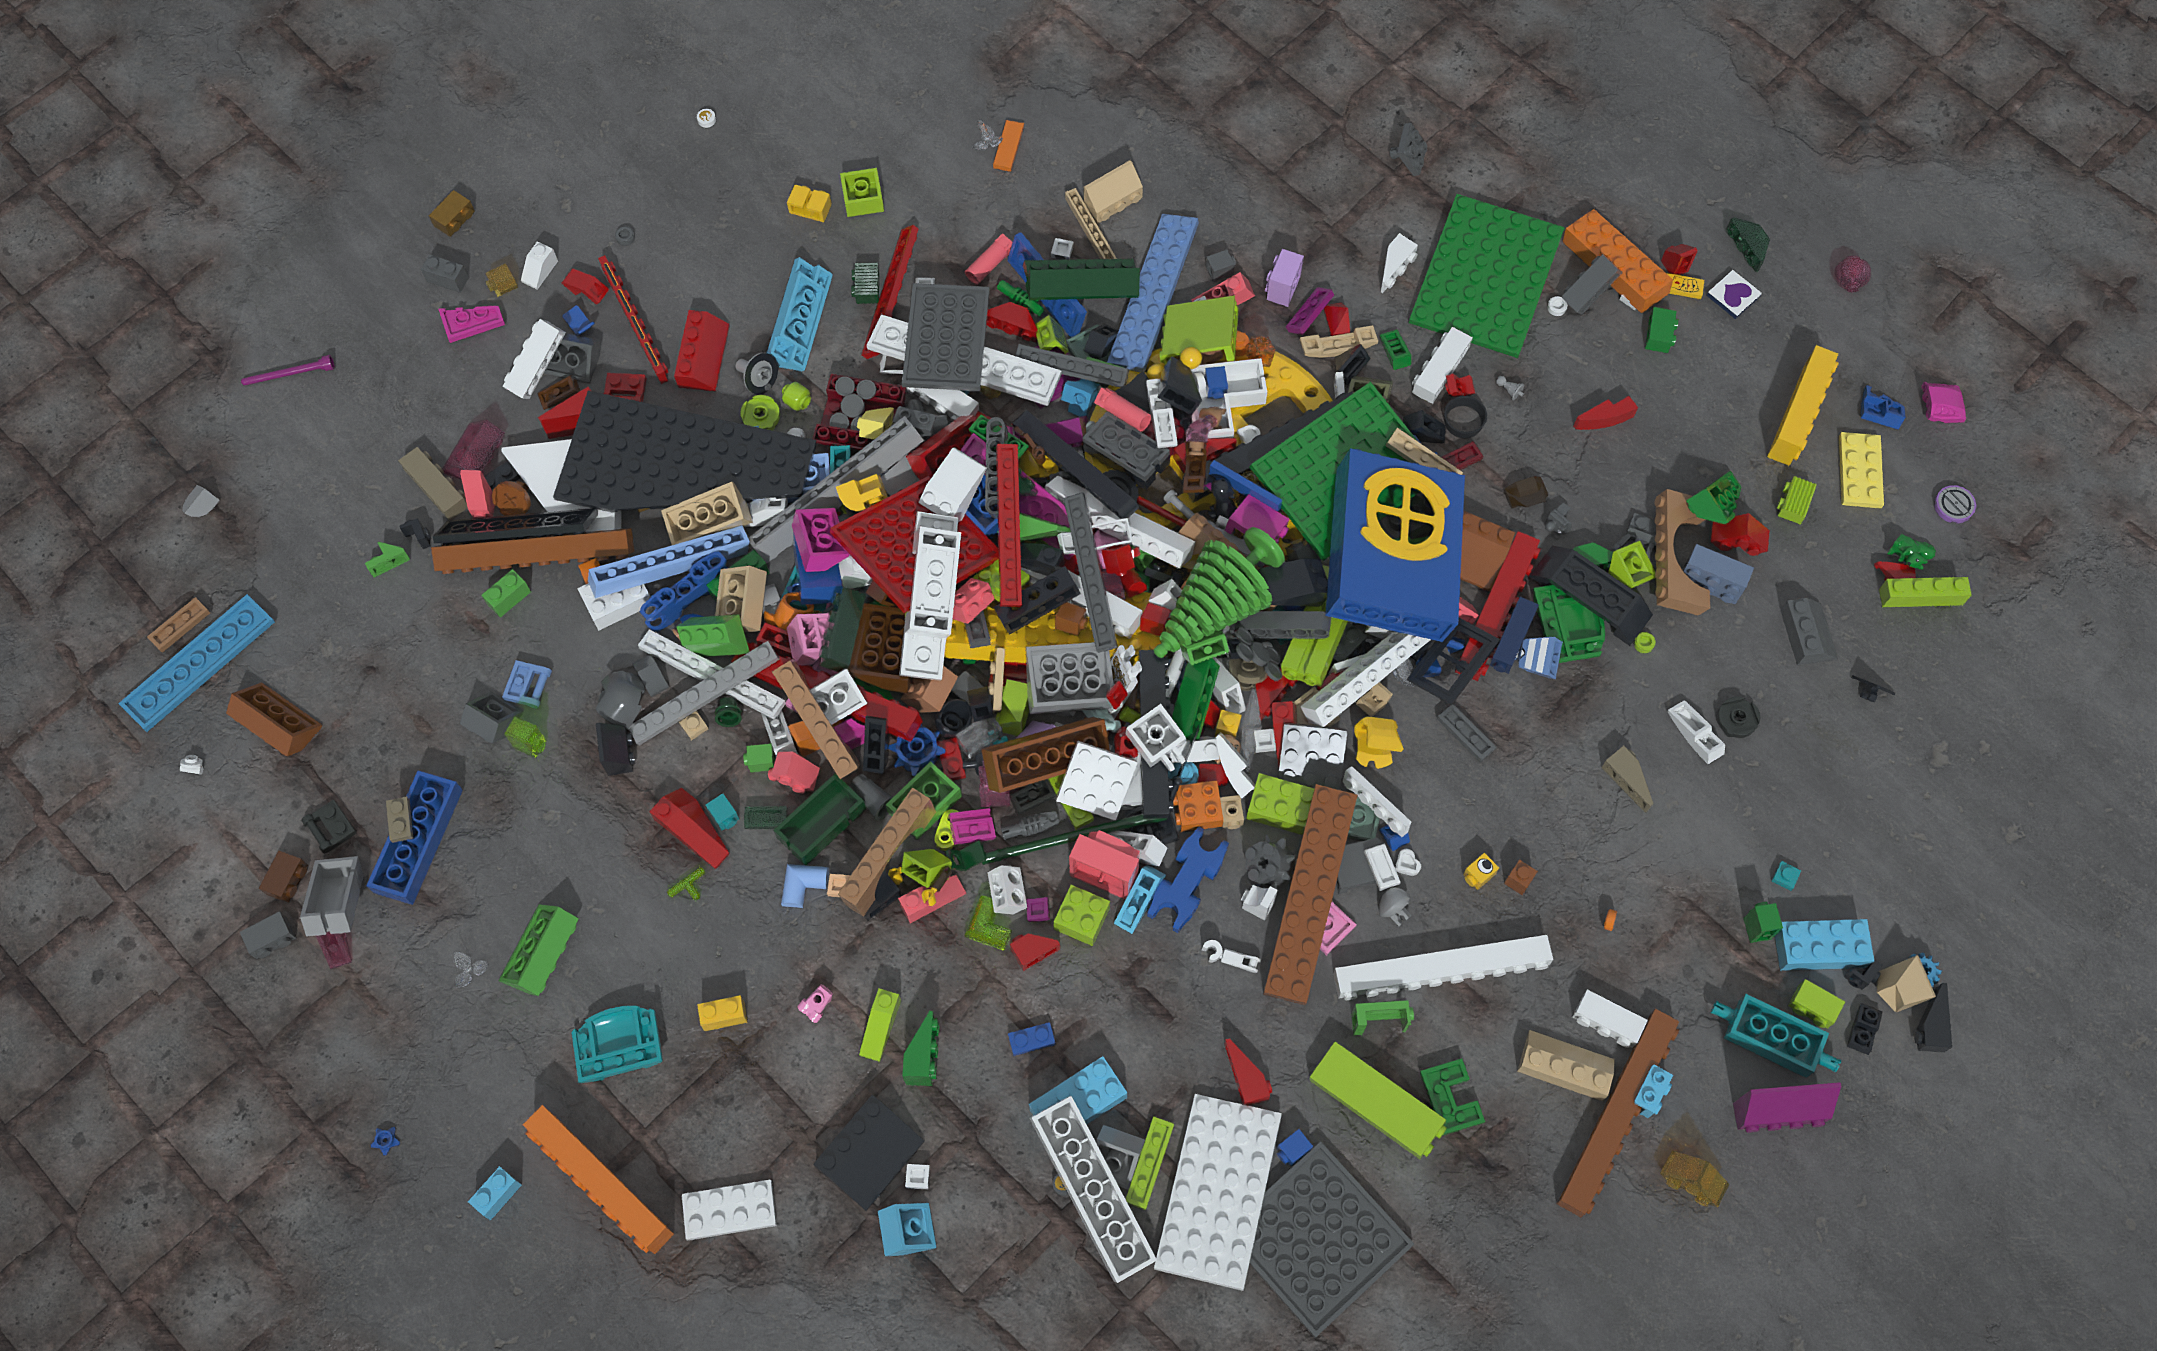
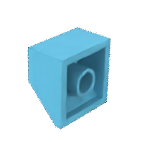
M929 1203L894 1204L878 1211L885 1256L907 1255L936 1248Z

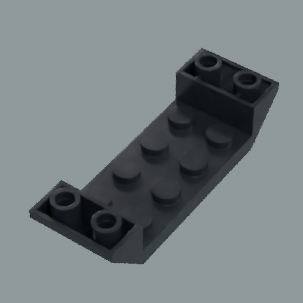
M1552 546L1529 575V577L1542 586H1547L1551 583L1615 627L1616 630L1613 635L1629 646L1653 616L1647 604L1638 593L1573 549Z

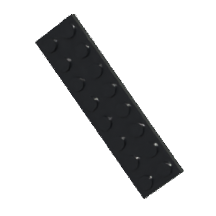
M596 508L448 520L432 537L434 544L443 543V545H449L454 542L469 543L473 540L486 542L491 539L506 540L510 537L523 539L534 535L536 537H544L547 534L561 536L571 532L581 534L592 524L598 513Z

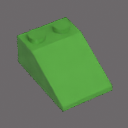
M1020 513V543H1024V540L1036 541L1055 537L1059 533L1071 532L1070 527Z

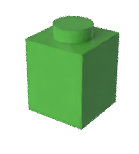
M772 744L747 746V753L743 754L744 765L748 766L750 772L769 771L770 768L774 767L775 754Z

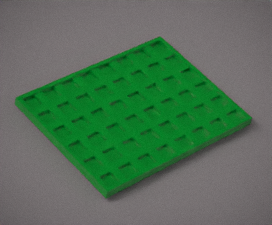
M1456 194L1409 323L1441 334L1449 333L1451 328L1454 327L1473 337L1472 344L1518 358L1565 227Z
M1369 382L1256 460L1249 468L1267 491L1282 499L1281 509L1320 559L1325 561L1330 557L1336 469L1350 448L1360 449L1364 452L1380 454L1381 456L1409 462L1385 445L1397 428L1416 440V438L1375 386ZM1393 485L1386 487L1377 498L1378 503L1399 508L1402 505L1403 488ZM1411 490L1410 499L1420 492ZM1377 512L1378 522L1389 514Z

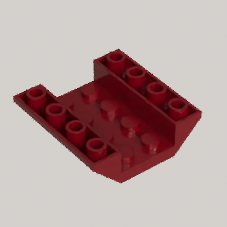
M830 374L826 389L827 403L821 424H816L812 439L816 440L819 444L830 446L850 445L851 449L860 451L874 439L859 437L860 431L851 429V422L854 418H849L848 429L830 426L832 415L843 413L841 402L845 396L837 393L835 389L836 381L841 377H848ZM849 377L855 383V390L852 394L858 395L857 385L866 379ZM872 381L876 385L877 390L873 398L863 399L865 402L864 413L869 410L891 407L894 408V419L898 407H904L906 387Z

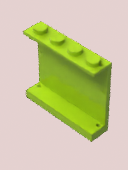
M1235 295L1167 306V312L1164 314L1165 326L1162 327L1164 338L1161 339V363L1166 365L1170 357L1180 356L1181 352L1187 347L1197 348L1201 353L1224 349L1227 361L1235 360L1239 313Z

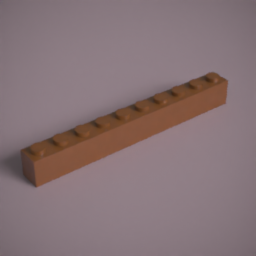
M632 528L592 531L581 534L569 533L561 536L547 535L523 539L513 538L486 542L457 543L431 547L434 571H442V574L454 573L455 569H461V572L474 571L473 568L480 567L481 571L492 570L493 566L507 569L512 568V564H519V567L532 566L531 563L538 562L539 566L550 565L551 561L565 564L570 563V559H577V562L590 561L589 558L597 557V561L607 560L609 556L615 555L616 559L628 558V554L635 552Z
M1656 1008L1650 1013L1639 1041L1634 1046L1557 1202V1205L1580 1218L1586 1213H1591L1595 1202L1592 1200L1595 1194H1600L1605 1184L1602 1179L1605 1174H1610L1614 1163L1611 1161L1614 1155H1619L1624 1143L1621 1140L1624 1135H1629L1633 1124L1630 1122L1633 1116L1637 1117L1642 1107L1634 1103V1100L1651 1066H1658L1661 1059H1666L1670 1048L1667 1046L1670 1040L1674 1041L1679 1033V1029H1677L1679 1021Z

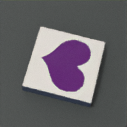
M1732 270L1706 296L1736 319L1760 298L1762 293Z

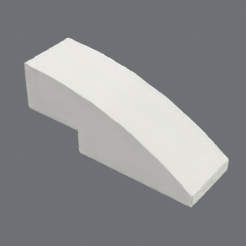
M1685 700L1668 710V714L1681 734L1707 764L1724 755L1725 744L1711 731L1712 726Z
M1220 732L1216 740L1222 766L1233 788L1243 798L1255 788L1256 784L1243 771L1248 765L1247 761Z

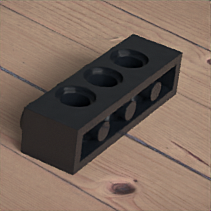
M1066 566L1023 589L1021 607H1000L999 603L994 606V609L1010 635L1081 593Z

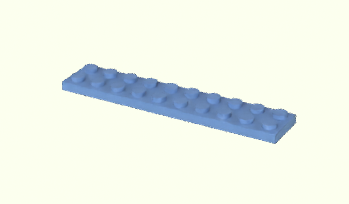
M1162 214L1140 272L1139 298L1130 299L1107 363L1124 367L1130 371H1143L1145 373L1164 320V314L1167 312V306L1170 304L1198 227V218Z

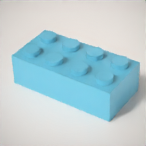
M1867 919L1782 922L1783 929L1775 935L1780 971L1867 968L1874 962Z
M1102 1056L1031 1102L1029 1110L1034 1116L1068 1096H1072L1087 1125L1127 1099V1091Z

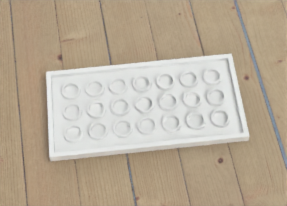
M1195 1094L1154 1270L1244 1291L1282 1113Z

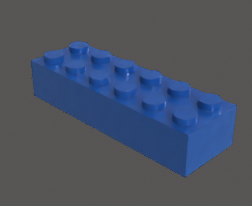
M417 771L406 795L410 800L413 839L392 843L388 836L366 885L373 893L411 905L414 904L463 790L456 781Z

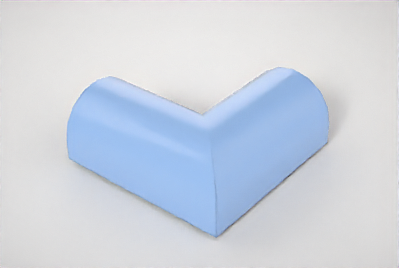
M787 864L781 905L784 907L803 908L806 888L827 889L829 867Z

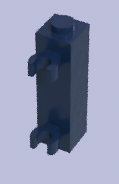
M1519 597L1489 666H1492L1498 672L1509 674L1539 604Z

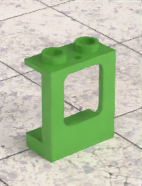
M1409 1000L1355 1004L1351 1013L1353 1036L1362 1035L1367 1026V1021L1401 1019L1402 1032H1406L1409 1025H1411V1020H1414L1413 1007H1409Z

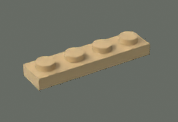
M1399 428L1394 431L1385 445L1410 463H1418L1422 466L1435 467L1439 470L1456 472L1460 475L1463 474L1462 471Z

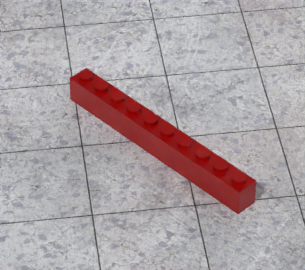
M747 643L749 651L759 647L756 643ZM776 653L780 660L752 677L782 689L772 671L792 658L788 656L784 658ZM745 654L734 655L731 662L736 661ZM798 665L805 675V680L810 689L831 677L827 672L822 670L818 672L809 665ZM857 685L867 704L847 716L865 723L866 716L886 718L888 733L911 742L923 722L919 711L911 706L906 708L894 699H890V701L884 699L877 692H867L863 687Z

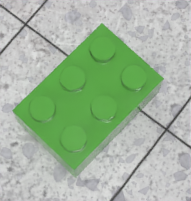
M931 761L886 804L888 813L893 816L912 787L930 798L936 813L925 829L918 828L911 833L917 840L942 817L945 811L949 810L962 797L960 788Z

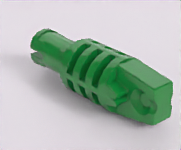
M1004 280L999 282L997 289L1008 296L1010 302L1028 308L1029 312H1033L1039 317L1042 315L1044 309L1037 304L1039 300H1029L1027 292L1020 287L1015 288Z

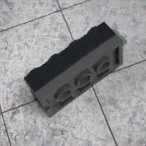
M1108 411L1097 422L1089 421L1086 425V434L1083 437L1084 451L1110 468L1126 473L1137 485L1145 490L1156 480V473L1161 474L1170 464L1169 449L1157 448L1156 441Z

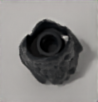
M951 699L944 703L940 712H935V724L940 735L951 738L959 737L962 734L966 735L970 732L973 726L972 712L966 700Z

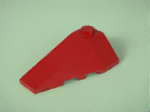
M683 788L663 796L649 811L657 823L714 869H717L730 854L698 801Z

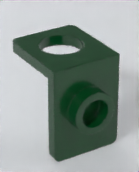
M976 841L960 851L946 850L947 858L952 861V870L967 871L987 859L981 841ZM953 855L957 858L959 865L954 862Z

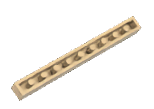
M1076 188L1065 192V199L1099 258L1117 259Z

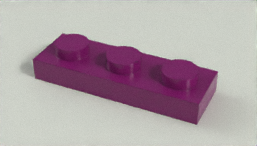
M1317 287L1286 325L1288 332L1303 335L1333 298L1334 293L1332 289Z

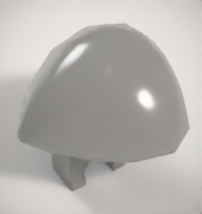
M1397 887L1387 889L1380 901V916L1391 917L1400 926L1404 922L1401 920L1400 915L1404 916L1406 920L1412 916L1404 907L1410 902L1409 894Z

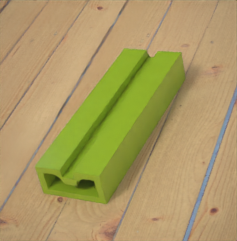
M1323 565L1325 574L1328 579L1329 566ZM1326 601L1319 607L1306 606L1304 611L1326 612ZM1332 617L1329 637L1324 639L1292 638L1281 664L1282 675L1289 680H1299L1310 686L1317 685L1321 687L1348 621Z
M1334 1042L1310 1076L1312 1083L1418 1159H1421L1423 1155L1428 1157L1434 1148V1145L1431 1144L1436 1137L1440 1139L1447 1129L1444 1126L1446 1119L1337 1042Z

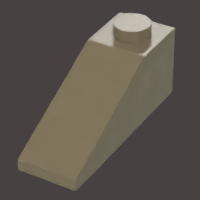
M1623 746L1609 757L1601 768L1646 813L1653 805L1648 786L1636 755L1633 751Z

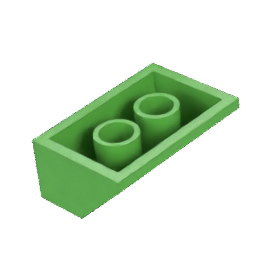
M739 614L691 617L676 626L682 646L701 657L740 655L750 652Z

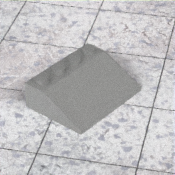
M1095 642L1026 647L1027 694L1030 714L1112 708L1106 697L1107 691L1114 685L1109 650L1098 653Z

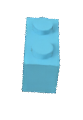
M499 1166L468 1203L484 1217L492 1220L522 1184Z

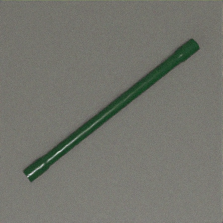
M1143 814L1015 846L994 849L985 852L987 859L982 864L986 865L1006 858L1075 842L1079 834L1088 837L1090 832H1098L1099 830L1111 833L1143 824L1164 821L1167 818L1143 819Z

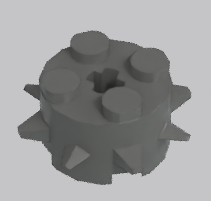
M1267 834L1265 835L1264 842H1258L1247 849L1245 853L1248 878L1255 881V886L1261 887L1264 884H1268L1276 889L1277 885L1291 881L1290 873L1295 869V856H1293L1291 850L1286 848L1285 838L1275 843L1270 841Z

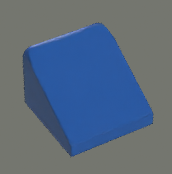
M1389 825L1379 829L1392 851L1410 842L1408 833L1401 837L1398 833L1393 832Z

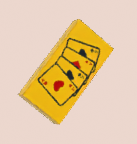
M1666 273L1673 279L1669 294L1696 299L1702 298L1703 279Z

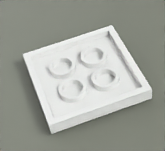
M1077 741L1056 796V801L1116 820L1138 762L1137 760Z

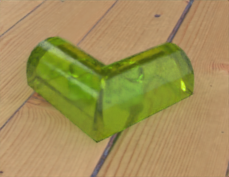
M980 896L964 936L1005 951L1012 930L993 923L997 913H994L992 898Z

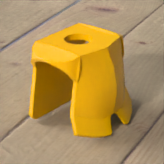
M1365 717L1355 725L1354 733L1357 738L1356 760L1359 764L1367 767L1369 761L1372 760L1374 761L1375 768L1379 769L1393 763L1391 751L1402 752L1404 749L1397 732L1398 725L1396 721Z

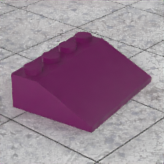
M1841 1083L1752 1089L1733 1103L1737 1129H1745L1746 1133L1759 1131V1128L1775 1131L1780 1130L1781 1126H1789L1790 1129L1803 1128V1124H1811L1812 1127L1825 1126V1123L1833 1117L1841 1090Z

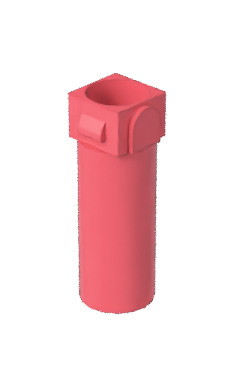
M1002 233L965 270L966 277L972 283L978 285L1009 255L1013 242Z
M1109 388L1100 389L1094 401L1095 404L1140 432L1148 427L1151 421L1149 413Z

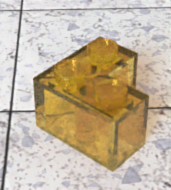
M1671 1151L1660 1172L1667 1180L1666 1184L1676 1190L1679 1188L1685 1189L1695 1197L1697 1203L1705 1207L1711 1205L1718 1208L1729 1186V1183L1710 1162L1675 1151Z

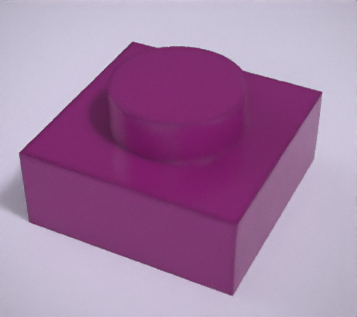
M1048 897L1026 899L1027 920L1029 922L1050 920Z

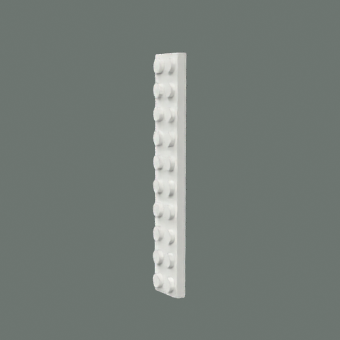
M881 315L867 343V349L904 361L908 323ZM985 347L981 385L1048 406L1062 371Z

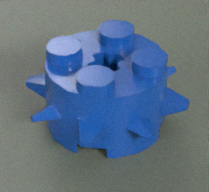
M921 724L911 742L897 737V743L891 744L888 747L889 750L897 753L898 760L894 767L902 766L907 771L912 772V776H916L930 761L935 765L938 755L944 754L946 749L937 745L936 739L940 732L932 733Z

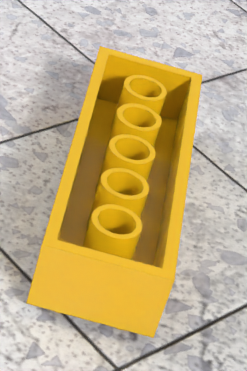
M1817 345L1815 346L1803 367L1767 455L1768 458L1790 466L1793 459H1798L1801 451L1806 446V438L1814 426L1812 423L1820 411L1819 406L1826 396V388L1828 389L1832 381V373L1835 372L1839 362H1836L1838 353Z

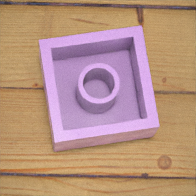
M1282 249L1279 256L1276 255L1273 262V271H1269L1266 280L1268 281L1265 292H1268L1267 300L1289 306L1301 277L1303 255Z

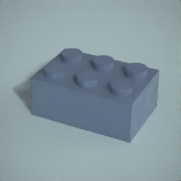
M1698 544L1695 545L1683 568V572L1693 582L1710 590V595L1732 604L1737 603L1746 589L1754 567Z

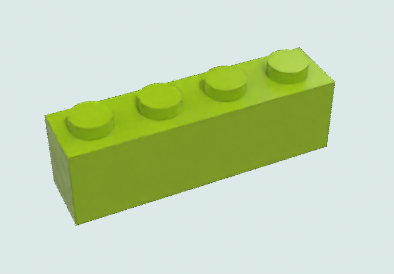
M1968 577L1887 579L1879 588L1882 607L1964 605L1972 596Z

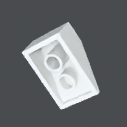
M952 448L926 485L918 503L938 515L958 517V522L962 521L987 467L958 449Z

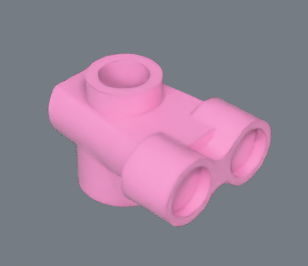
M821 984L807 999H803L797 1008L806 1014L811 1021L817 1023L823 1016V1009L831 1002L833 993Z

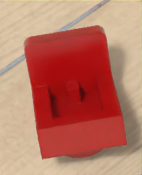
M1455 374L1446 376L1447 383H1445L1448 394L1455 398L1475 394L1472 376L1468 375L1462 378H1458Z

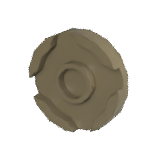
M1243 659L1229 660L1228 671L1239 682L1240 688L1243 691L1252 690L1255 684L1263 682L1268 676L1264 666H1258L1252 660L1250 662H1246Z

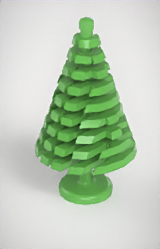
M1249 528L1244 534V541L1251 553L1245 558L1231 546L1228 548L1223 542L1207 540L1181 592V597L1178 598L1176 607L1172 610L1171 620L1167 621L1165 625L1166 632L1163 631L1159 637L1161 644L1154 648L1155 655L1163 658L1168 651H1178L1180 645L1186 647L1192 644L1191 641L1197 642L1203 639V636H1209L1215 631H1220L1226 626H1230L1260 610L1270 607L1272 594L1267 590L1269 587L1254 566L1259 561L1266 566L1275 568L1280 567L1284 563V554L1276 541L1261 529Z

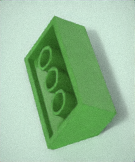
M539 904L499 981L527 994L539 996L546 987V981L550 973L555 970L560 954L566 949V942L570 935L574 933L579 918L560 907Z

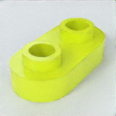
M954 809L943 813L935 834V844L942 851L952 849L955 846L950 828L951 823L948 821L950 813L959 812ZM943 836L949 837L947 841H943L941 838Z

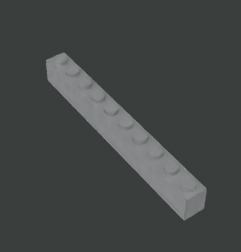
M904 416L748 538L750 544L763 560L768 563L793 544L792 522L797 509H839L843 503L837 493V486L852 480L860 481L875 474L885 473L889 467L900 461L912 449L917 448L924 440Z

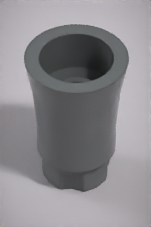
M861 774L855 777L849 787L864 800L866 808L875 820L885 818L889 814L886 804L893 796L885 792L865 775Z

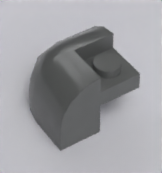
M617 671L607 675L601 681L605 691L600 693L599 703L595 709L610 723L625 726L629 730L642 707L639 705L641 693L643 694L645 689L640 676L630 672Z

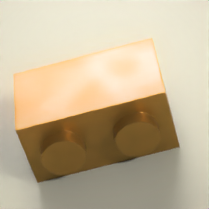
M453 190L432 211L429 218L434 227L451 237L467 219L472 217L475 210L470 200Z

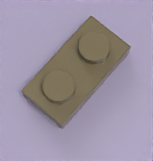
M402 797L387 800L386 807L390 841L394 843L413 839L409 798Z

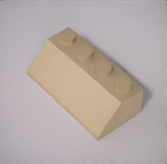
M729 482L685 500L680 504L661 510L672 545L753 523L748 505L734 482Z
M1529 1030L1517 1072L1603 1101L1609 1094L1614 1076V1059Z

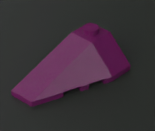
M1085 415L1044 425L1067 444H1071V447L1083 445L1082 441L1086 434L1088 418Z

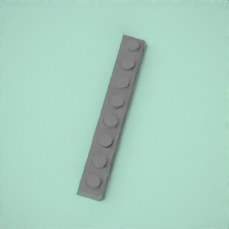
M767 641L639 719L630 726L629 731L636 744L640 746L780 659L771 643Z

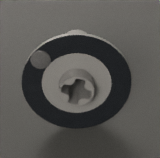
M758 353L749 361L739 359L736 362V370L744 374V384L751 393L763 394L774 385L778 375V365L772 355Z

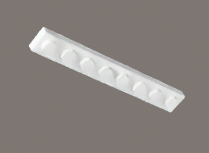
M650 629L638 644L639 649L700 681L723 669ZM747 680L724 693L774 720L786 704L785 700Z

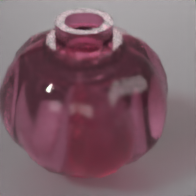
M1848 256L1834 270L1836 283L1840 287L1847 289V292H1857L1869 283L1871 267L1866 260L1861 259L1859 256Z

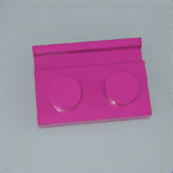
M990 808L955 812L948 815L954 845L994 840L996 838Z

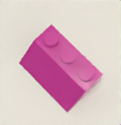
M835 508L797 509L795 511L792 529L805 572L826 571L849 557V553L830 534V528L840 523Z

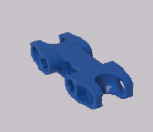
M719 551L712 552L693 564L689 570L690 573L671 588H662L652 595L640 609L641 615L646 619V626L653 632H659L678 620L682 615V610L699 597L710 595L706 584L716 578L721 569H727L726 558ZM713 558H720V563L713 567L710 565V561ZM690 590L688 593L682 594L683 591ZM648 607H656L650 615L646 614L645 611ZM659 617L662 619L660 625H651V621H654Z
M1198 827L1184 842L1176 857V861L1184 865L1173 883L1166 879L1161 881L1154 893L1152 904L1147 913V916L1153 919L1163 908L1169 907L1175 910L1178 916L1174 922L1173 931L1176 933L1192 918L1201 902V899L1193 894L1202 878L1206 876L1214 880L1222 867L1224 856L1229 847V843L1223 840L1216 850L1209 852L1203 850L1199 845L1204 833V829Z

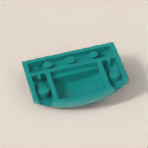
M639 1006L610 1008L589 1017L578 1031L575 1028L571 1032L578 1083L600 1081L610 1076L640 1068H649L663 1062L656 1012L650 1008L649 1010Z

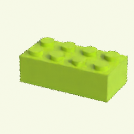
M1259 773L1248 809L1247 820L1303 835L1314 788Z

